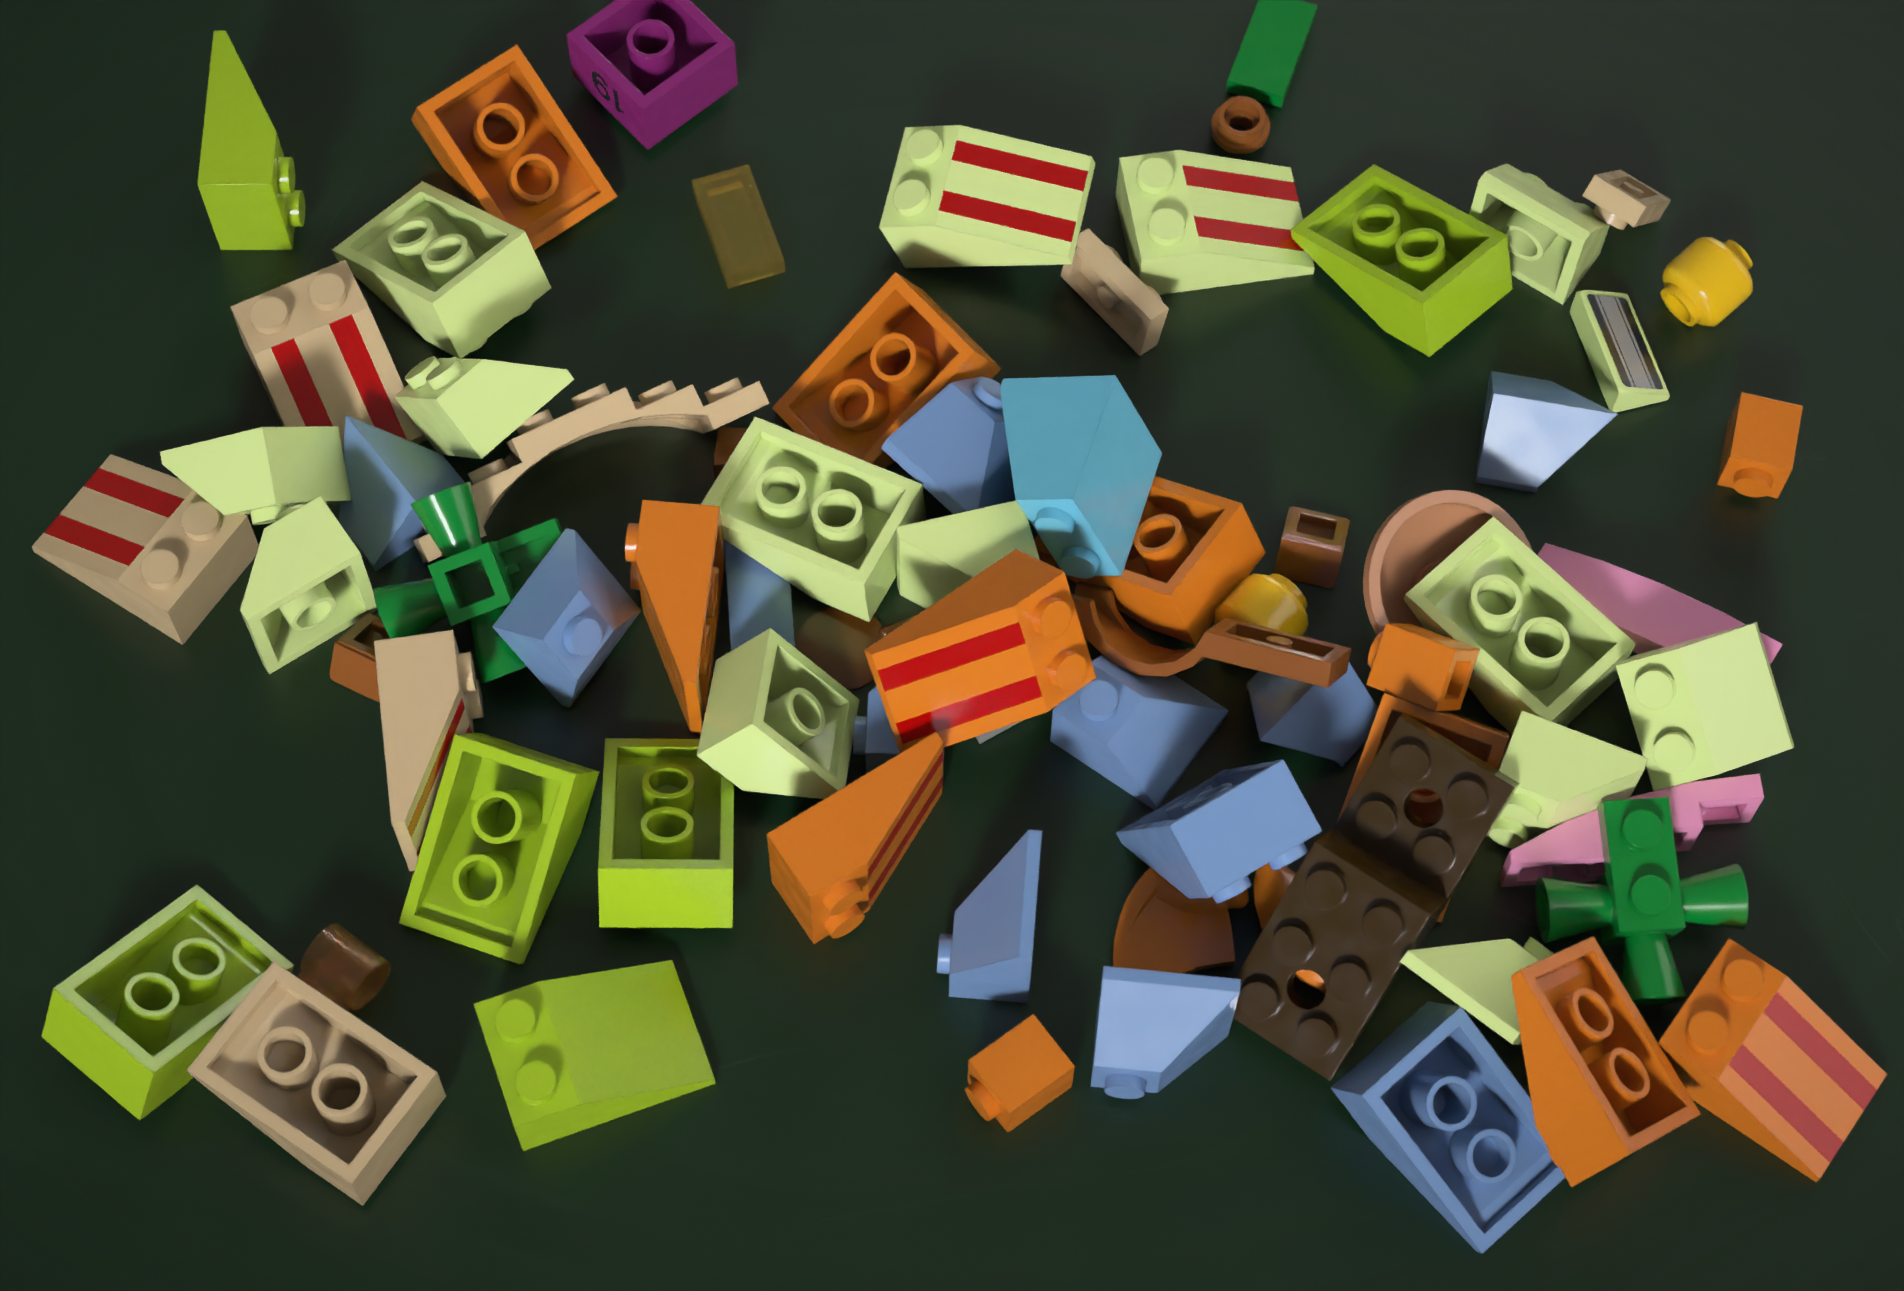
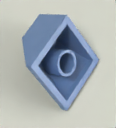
M983 376L951 382L891 434L881 447L883 451L917 482L923 484V487L953 514L1015 501L1000 395L1001 384Z
M566 528L492 627L561 706L570 708L638 616L641 609L578 533L573 529Z
M1101 655L1091 661L1096 679L1053 709L1050 741L1155 810L1226 719L1229 710L1174 674L1167 677L1137 675L1111 663L1104 655Z
M1028 830L957 908L954 916L953 934L940 933L937 973L949 974V997L1028 1003L1042 831Z
M1103 966L1096 1012L1090 1087L1104 1088V1092L1107 1095L1121 1099L1141 1098L1145 1095V1092L1158 1093L1229 1035L1240 994L1241 979Z

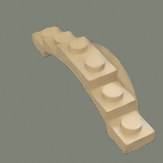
M738 377L704 392L709 402L705 406L702 405L693 384L677 391L672 380L638 395L641 402L632 401L626 387L610 394L606 384L603 383L571 398L576 410L555 420L549 409L531 416L517 428L519 436L505 443L510 454L504 460L503 458L468 473L473 483L472 492L480 537L482 538L487 535L484 526L493 509L507 490L523 474L550 454L586 437L628 427H674L704 434L770 404L760 382H755L743 388ZM423 525L427 535L413 542L423 563H427L443 555Z

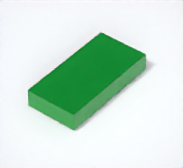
M1258 0L1228 77L1226 91L1282 108L1315 21L1318 5L1302 0Z

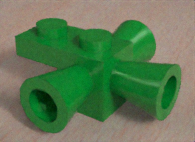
M471 482L453 486L410 504L445 559L427 565L432 578L373 589L380 618L390 639L419 635L448 616L451 626L470 621L481 684L527 667L492 626L563 533L558 519L554 518L500 540L482 544Z
M1669 797L1603 801L1597 808L1605 872L1594 881L1595 884L1538 877L1535 887V911L1540 937L1544 943L1600 928L1602 946L1624 945L1621 982L1636 1007L1660 1006L1684 1001L1687 999L1668 941L1686 928L1685 922L1743 930L1747 924L1749 911L1748 890L1743 870L1739 864L1735 863L1679 879Z

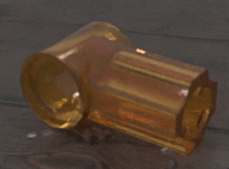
M335 923L325 928L310 944L300 964L301 972L297 978L346 1011H349L350 1008L355 1011L367 1005L380 991L389 976L391 963L341 925Z

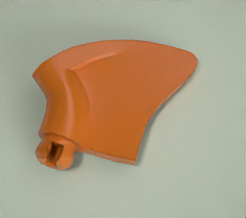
M1150 867L1131 890L1121 911L1114 939L1113 967L1191 974L1198 970L1235 965L1234 941L1228 909H1240L1247 905L1249 902L1247 889L1221 903H1216L1212 896L1209 898L1189 899Z

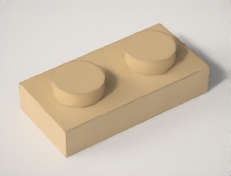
M1622 170L1594 175L1582 195L1596 204L1592 211L1594 215L1621 230H1624L1627 224L1637 227L1659 221L1671 201Z
M1089 228L1079 233L1073 262L1070 265H1063L1060 276L1141 356L1158 344L1169 308L1163 303L1155 289L1145 285L1123 263L1120 255L1114 248L1105 245Z

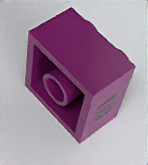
M615 0L566 35L573 77L647 150L738 85L735 43L690 0Z

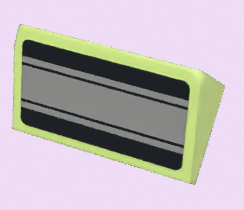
M1596 290L1576 292L1570 309V315L1609 410L1617 413L1668 400L1670 394L1628 294Z

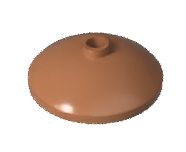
M1459 490L1427 493L1417 496L1398 507L1387 517L1376 532L1370 544L1364 566L1363 594L1365 607L1376 635L1384 631L1386 623H1411L1424 628L1404 601L1405 594L1493 516L1532 550L1528 539L1516 521L1499 505L1478 494Z

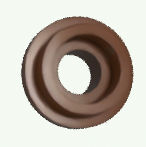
M1237 96L1225 101L1214 112L1211 121V135L1214 141L1222 149L1235 154H1248L1260 149L1266 143L1270 132V120L1261 104L1245 96ZM1242 126L1245 127L1247 131L1235 130L1232 127Z

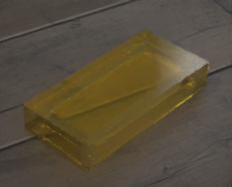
M749 164L692 180L693 194L727 287L732 288L784 273L785 260Z

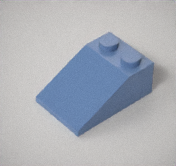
M1277 760L1223 770L1115 833L1127 849L1189 899L1209 898L1212 896L1216 903H1221L1250 887L1252 883L1247 875L1269 863L1271 869L1276 870L1305 855L1308 850L1303 842L1320 833L1322 829L1285 761Z
M1426 1002L1331 1087L1368 1138L1476 1252L1484 1253L1565 1178L1561 1169L1551 1159L1547 1145L1535 1127L1530 1097L1461 1006Z

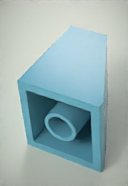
M1116 375L1003 379L1000 386V395L1015 500L1066 576L1083 579L1094 576H1122L1162 452Z

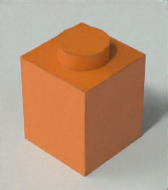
M1741 392L1728 420L1717 485L1733 488L1738 493L1748 497L1768 496L1778 499L1793 469L1803 406Z
M1386 623L1384 631L1376 636L1369 650L1368 666L1371 668L1366 685L1433 711L1460 710L1480 649L1411 623Z
M1033 1014L968 1060L967 1081L970 1085L965 1088V1091L972 1105L986 1121L989 1122L996 1117L1008 1133L1072 1087L1075 1066Z

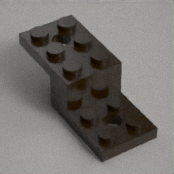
M1406 713L1399 716L1335 827L1314 842L1234 978L1241 979L1233 1019L1331 1081L1338 1074L1398 972L1404 965L1400 960L1408 950L1421 948L1520 783ZM1419 788L1430 789L1440 797L1443 803V814L1439 821L1423 823L1414 817L1409 804L1414 790ZM1310 970L1317 973L1323 979L1326 986V995L1322 1002L1307 1003L1298 997L1293 985V979L1297 971Z

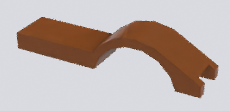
M1080 581L1076 584L1075 595L1071 594L1084 637L1111 663L1137 675L1167 677L1191 668L1205 658L1325 688L1330 687L1347 673L1351 652L1349 647L1228 617L1205 631L1196 647L1172 650L1152 645L1129 628L1117 610L1113 589Z

